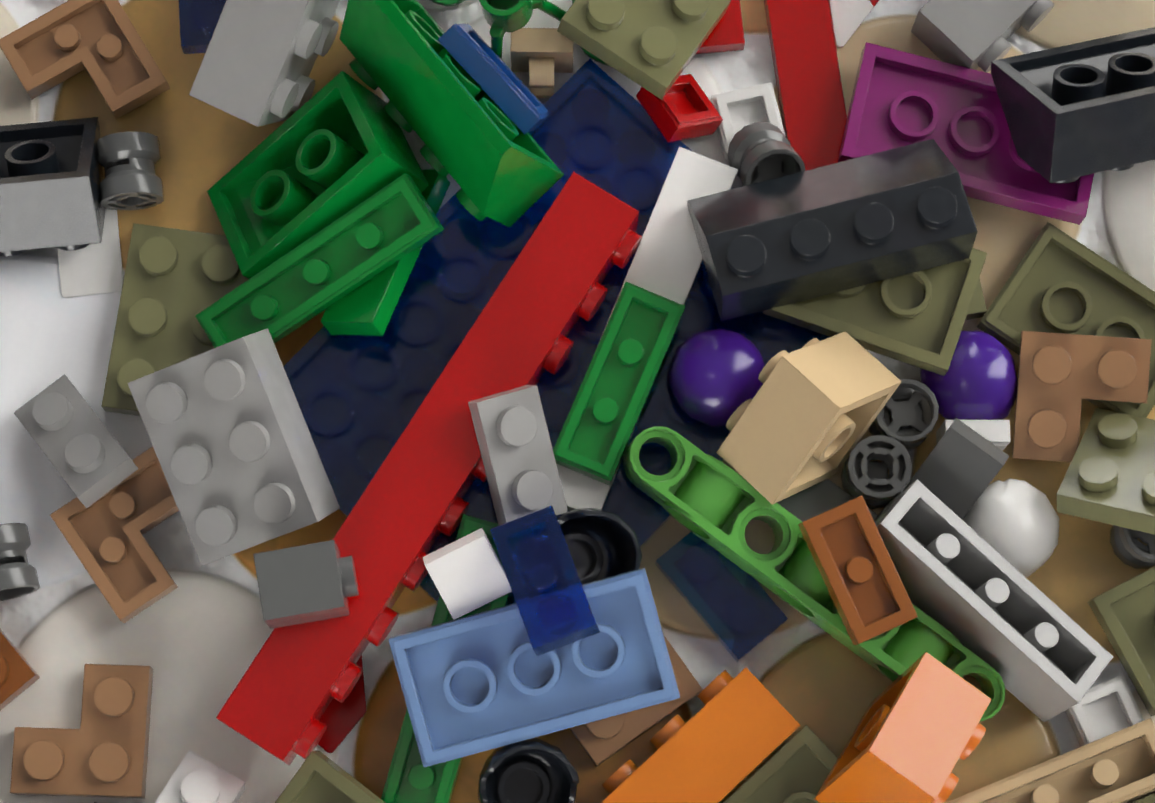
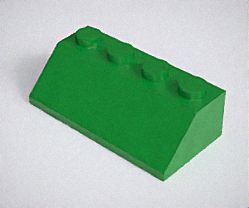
M348 0L339 39L355 57L349 63L351 69L367 86L373 90L379 87L390 101L384 106L386 112L406 132L411 133L414 130L425 143L419 150L421 155L439 174L444 177L450 174L461 187L456 193V197L471 215L479 221L489 217L511 227L564 174L529 133L524 135L441 45L438 39L445 32L418 1Z

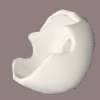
M1009 478L1005 481L997 480L989 484L963 518L967 525L1026 578L1044 565L1058 545L1059 516L1046 494L1024 480Z

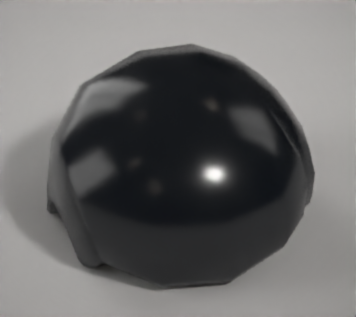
M581 508L564 513L550 523L542 532L540 542L536 545L535 565L543 587L550 593L638 570L642 559V552L635 531L617 514L597 508Z
M531 738L498 747L492 752L479 774L478 800L479 803H574L579 777L577 771L559 747L538 738Z

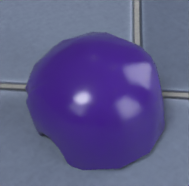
M721 328L695 332L676 347L667 371V381L671 386L679 407L684 413L689 415L690 418L713 428L726 426L730 416L742 403L754 398L763 385L758 377L765 363L756 346L740 333Z
M961 331L945 376L920 368V382L925 384L934 393L939 405L938 413L946 420H955L956 418L959 420H1003L1009 415L1017 398L1018 382L1012 355L1000 341L982 331Z

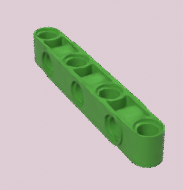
M653 426L645 429L628 445L623 456V468L627 478L637 488L663 506L680 524L892 682L927 652L960 677L968 674L979 682L982 692L992 699L980 721L992 718L1001 710L1005 700V685L1000 674L992 666L963 646L950 631L914 604L913 607L918 615L917 618L863 643L853 645L798 526L802 521L780 504L775 503L772 505L733 469L713 456L704 453L682 435L668 427ZM658 443L666 448L671 457V467L667 474L653 475L641 466L639 451L642 445ZM761 520L772 528L775 542L768 554H759L747 545L745 528L749 521Z

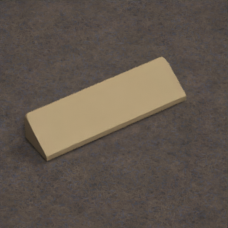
M1151 718L946 803L1133 802L1155 792V725Z

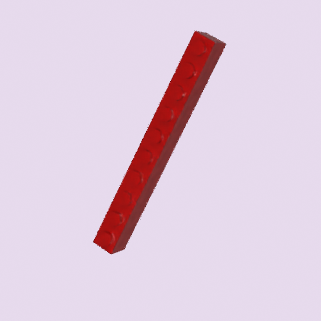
M573 171L333 538L339 549L340 558L352 556L354 561L359 595L347 597L350 615L274 628L216 718L289 766L296 755L307 759L327 728V725L319 721L333 698L343 703L357 684L363 669L357 666L356 663L369 642L379 647L397 621L399 613L391 608L405 587L414 592L428 574L423 557L428 555V551L441 532L450 537L461 523L463 514H466L470 503L465 501L463 497L476 477L483 482L487 481L468 402L524 385H536L545 370L553 375L557 373L574 345V341L567 338L580 317L588 322L592 319L608 292V288L601 285L614 264L623 269L634 255L642 240V236L635 232L638 226V210Z

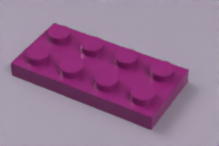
M866 42L860 57L838 162L934 139L959 172L966 197L1078 225L1081 224L1087 214L1094 173L1080 176L1079 179L1070 183H1049L1020 158L990 73Z

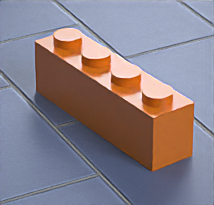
M747 667L735 678L724 670L697 696L705 705L687 723L677 714L650 739V742L657 749L653 755L639 768L629 759L601 785L610 794L601 803H719L784 742L800 724Z

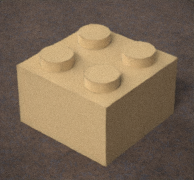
M846 331L821 341L814 338L801 349L790 353L785 350L780 351L768 361L760 372L758 379L763 385L754 398L742 403L728 419L726 428L730 433L716 453L773 505L834 476L902 381Z

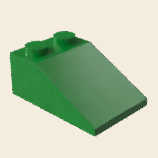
M344 71L336 75L207 191L242 275L248 279L404 173L412 177L421 193L429 186L400 126L386 112L384 106L387 103Z

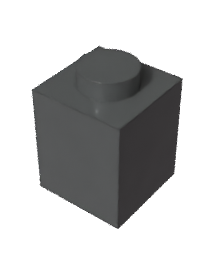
M334 540L253 554L263 620L270 629L350 615L347 597L359 595L354 561L352 556L340 558V552Z

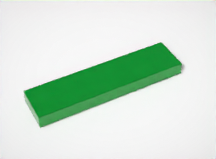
M404 173L195 315L214 348L267 328L275 344L443 231L444 228L412 177Z

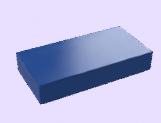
M453 24L438 39L441 45L524 135L534 131L549 117L547 108L469 24Z

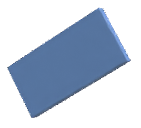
M645 568L388 639L423 767L680 698V692Z

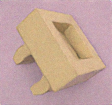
M521 28L511 32L512 72H529V90L536 98H554V73H573V41L557 31L558 28Z

